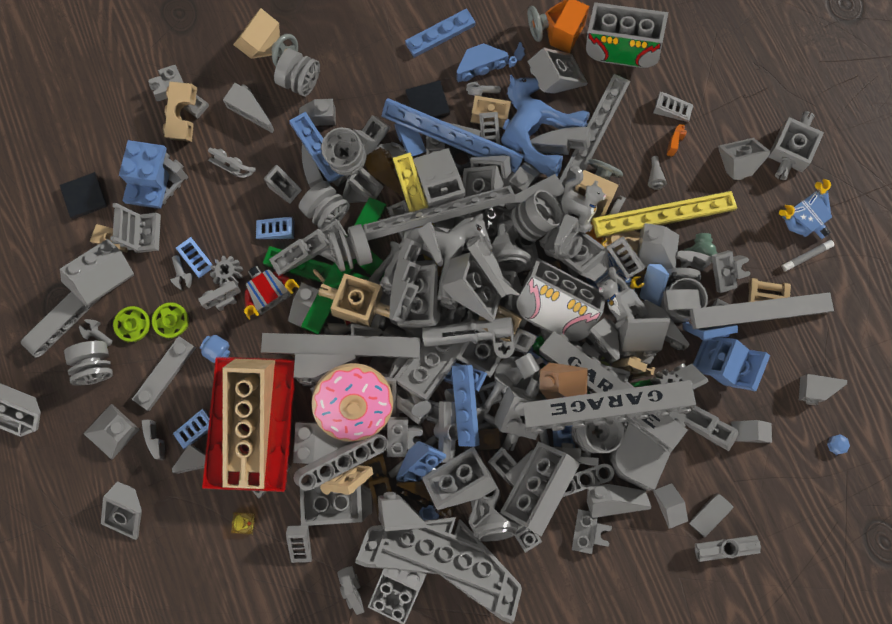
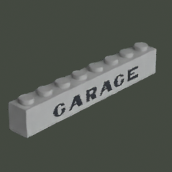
M553 331L539 349V354L551 363L588 368L587 391L591 394L634 388L629 382H622L618 379V375L613 370L603 368L598 359L593 356L591 358L587 356L584 349L579 345L574 346L568 342L569 339L562 333L557 334ZM657 414L649 415V418L637 420L636 417L627 418V421L670 453L688 431L682 421L677 418L672 419L670 416L657 417Z
M691 380L523 403L526 429L531 431L532 434L542 433L544 429L552 428V431H559L565 429L564 426L573 425V428H581L586 426L585 423L594 422V425H603L608 420L624 422L630 417H636L637 420L649 418V415L657 414V417L668 416L670 412L678 411V414H685L691 412V409H694L696 406Z

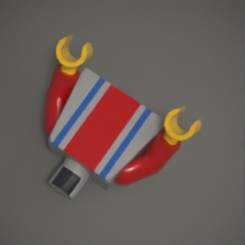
M255 266L248 271L252 280L246 283L244 313L249 320L252 314L259 316L260 313L262 315L292 296V289L294 287L299 288L300 286L294 279H290L284 274L278 276L277 272H271L269 269L262 273L258 266Z

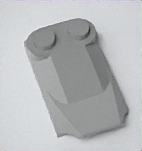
M579 231V235L582 237L580 252L570 259L559 260L580 275L596 281L610 268L608 264V249L588 234ZM543 237L540 240V246L544 248Z
M478 235L467 241L469 251L501 297L508 294L519 296V291L502 276L498 262L491 251L493 247L488 238Z
M434 259L415 262L421 265L414 284L419 286L405 322H398V326L420 328L432 327L438 324L440 320V312L437 310L438 266Z
M361 484L349 495L336 492L326 495L321 491V485L309 491H304L300 488L301 526L363 522L368 515L372 514L371 491L364 484Z

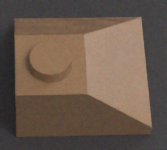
M549 362L540 369V390L547 400L587 394L588 368Z

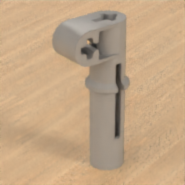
M512 317L498 318L493 322L471 319V322L422 328V338L425 347L474 342V344H477L481 340L493 339L494 351L498 357L508 358L515 351ZM488 328V332L445 336L447 332ZM511 337V341L505 342L506 346H510L507 353L500 350L503 342H497V338Z

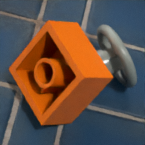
M563 0L551 7L546 13L540 15L534 6H529L527 16L533 38L540 42L543 38V29H547L550 45L570 53L585 26L590 6L577 0Z

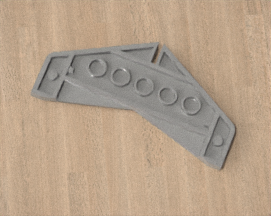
M456 517L425 520L426 528L384 531L382 525L372 526L367 530L355 561L356 564L364 567L439 574L499 619L510 624L514 622L522 591L520 583L478 538L474 537V533L461 519L457 523L454 535L451 532Z

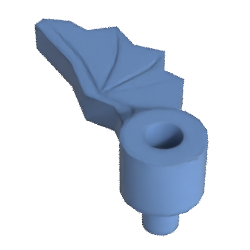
M519 42L514 56L510 57L508 61L510 68L514 67L517 61L522 60L525 55V48L522 47L521 42Z

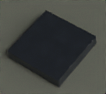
M440 80L405 90L411 108L434 118L450 115Z
M95 172L60 185L69 216L72 220L108 207L98 175Z

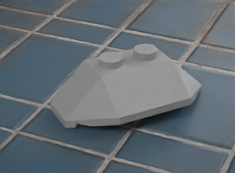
M0 383V429L20 437L37 431L41 412L36 398Z

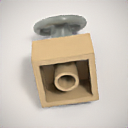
M260 9L254 15L233 44L251 59L272 56L275 67L278 63V57H281L286 49L290 48L298 52L297 39L292 34L280 36L279 22L263 9ZM289 39L292 41V45L287 46L283 41Z
M596 159L588 161L590 166L597 169L596 173L593 174L583 170V180L574 189V191L586 197V186H591L595 181H598V186L606 194V198L597 204V210L592 219L605 216L619 186L609 181L610 176L617 178L623 176L621 170Z

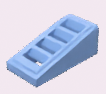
M292 217L257 220L256 239H294V219ZM262 225H265L264 234H262ZM269 225H272V233H269ZM276 225H279V232H276ZM283 225H286V231H283Z
M191 237L176 247V250L198 278L211 270L213 264ZM193 245L194 248L185 254L183 252ZM197 251L199 253L192 259H188L194 252ZM202 257L203 260L197 263L195 266L192 264L194 261ZM205 262L208 264V266L203 268L201 271L197 270V268H199Z
M205 409L200 410L173 433L183 449H186L188 445L193 444L208 433L210 415ZM203 419L207 425L203 426L199 420ZM196 423L201 430L197 431L193 424ZM190 427L195 435L191 436L187 429ZM182 432L185 433V435L189 439L188 441L185 442V440L181 436Z

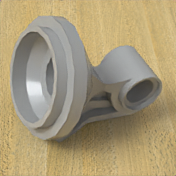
M512 220L499 222L497 224L498 236L492 244V253L498 262L500 270L515 271L517 273L525 271L530 267L532 258L530 254L518 248L515 243L516 238L520 234Z
M531 353L522 357L511 356L503 359L497 365L495 373L507 376L512 381L513 387L526 390L531 376L534 375L535 379L536 376L540 377V365L544 361L541 357L536 359ZM508 386L502 389L501 392L505 394Z
M498 488L495 489L494 495L491 497H486L485 495L480 499L471 501L472 512L469 518V525L474 532V537L479 538L480 541L508 539L513 537L515 532L518 531L517 523L495 510V506L501 496Z

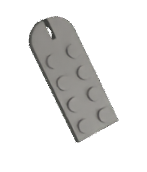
M460 306L457 309L448 310L447 319L439 320L435 326L471 322V319L475 318L469 309L466 319L461 322L466 315V307ZM472 330L447 332L445 336L470 334ZM422 340L420 343V358H409L394 377L396 384L421 400L428 401L456 363V357L464 343L425 347Z

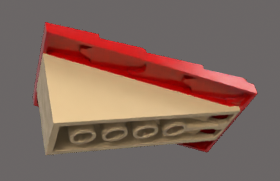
M216 357L202 489L284 492L286 490L295 386L294 359Z

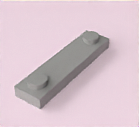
M178 336L132 400L150 411L196 347Z

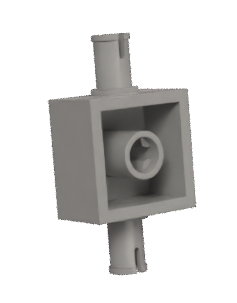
M803 112L800 121L789 117L781 126L768 156L781 163L775 174L776 178L782 175L780 180H786L791 168L803 172L810 165L824 132L810 126L815 117L813 113L808 117L810 112Z
M534 375L531 376L526 390L513 386L506 389L494 418L499 431L507 433L502 447L506 450L510 448V451H513L520 436L534 440L538 436V433L532 434L531 431H527L523 403L547 400L543 394L538 393L540 390V377L536 376V379Z

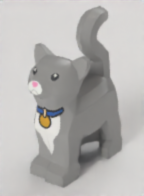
M572 166L570 170L576 174V177L567 181L560 206L563 211V217L565 214L579 216L578 229L580 232L586 233L592 230L593 225L590 221L596 213L597 204L606 198V194L598 186V181H595L591 186H586V197L573 191L572 187L582 182L583 172L579 167Z
M611 266L608 270L610 279L603 283H598L597 287L599 295L607 300L608 307L617 320L616 327L618 329L628 319H634L633 316L639 314L640 318L649 313L636 292L629 288L625 280L616 274L617 266Z

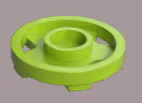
M165 303L159 306L152 316L153 329L164 338L178 337L188 327V314L182 306L176 303ZM172 306L177 308L171 311L168 307ZM161 313V318L157 319L158 314ZM158 328H164V334Z
M135 306L126 307L119 311L113 322L116 335L127 342L141 340L146 336L151 326L148 314ZM133 310L130 315L125 314L126 312ZM142 314L145 316L146 320L141 319ZM118 321H120V322L122 323V326H121L119 329H118ZM129 334L131 338H125L124 336Z

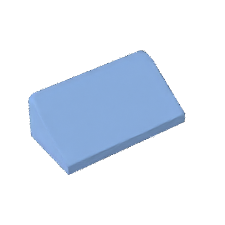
M661 264L648 265L643 281L645 285L641 288L639 295L643 300L646 299L657 306L661 304L669 273Z

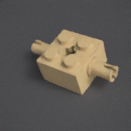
M344 273L338 289L325 284L320 286L322 289H319L318 295L333 300L330 309L334 317L370 327L376 314L389 318L390 306L380 303L383 292L379 284Z

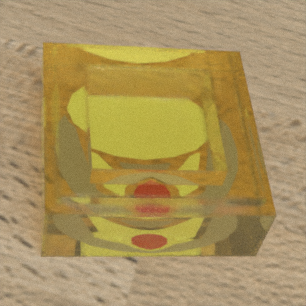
M233 513L231 533L253 534L255 514Z

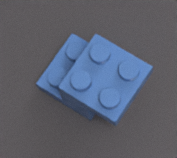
M127 141L119 176L127 183L122 200L124 203L161 209L169 178V173L163 167L167 150L164 145Z
M713 337L712 340L702 341L693 365L702 374L712 376L724 386L757 391L770 355L767 352L749 350L737 339Z

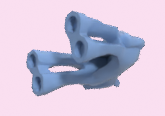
M510 75V85L507 94L517 112L511 120L507 119L503 125L505 132L501 137V142L513 151L521 152L524 155V161L533 165L540 173L545 174L547 177L554 174L558 176L562 168L563 156L544 155L538 152L532 146L530 136L538 130L541 124H547L557 129L587 127L590 113L584 110L571 114L557 111L541 100L533 99L529 96L540 89L536 78L515 79Z

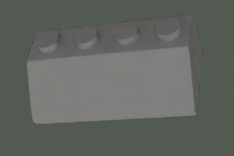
M538 441L500 513L526 529L542 536L580 463L567 453Z

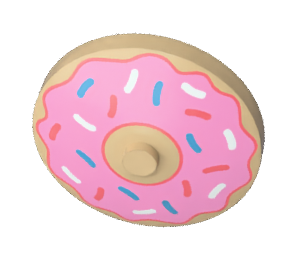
M350 363L331 369L318 381L312 395V412L317 424L329 436L342 441H361L372 437L387 424L393 409V396L387 380L377 370L363 364Z

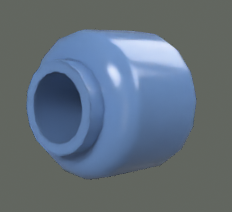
M218 335L207 336L200 346L202 356L215 363L216 357H228L230 355L228 350L229 343Z

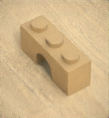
M169 82V87L166 90L168 103L165 106L166 123L163 125L165 138L192 142L194 124L182 120L180 112L184 106H195L197 87L193 84Z

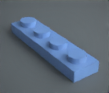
M466 8L405 40V44L415 58L474 27L475 21Z
M304 112L289 120L290 125L328 183L344 176L334 172L323 157L321 150L323 137L307 113Z
M473 365L452 366L458 445L479 446Z

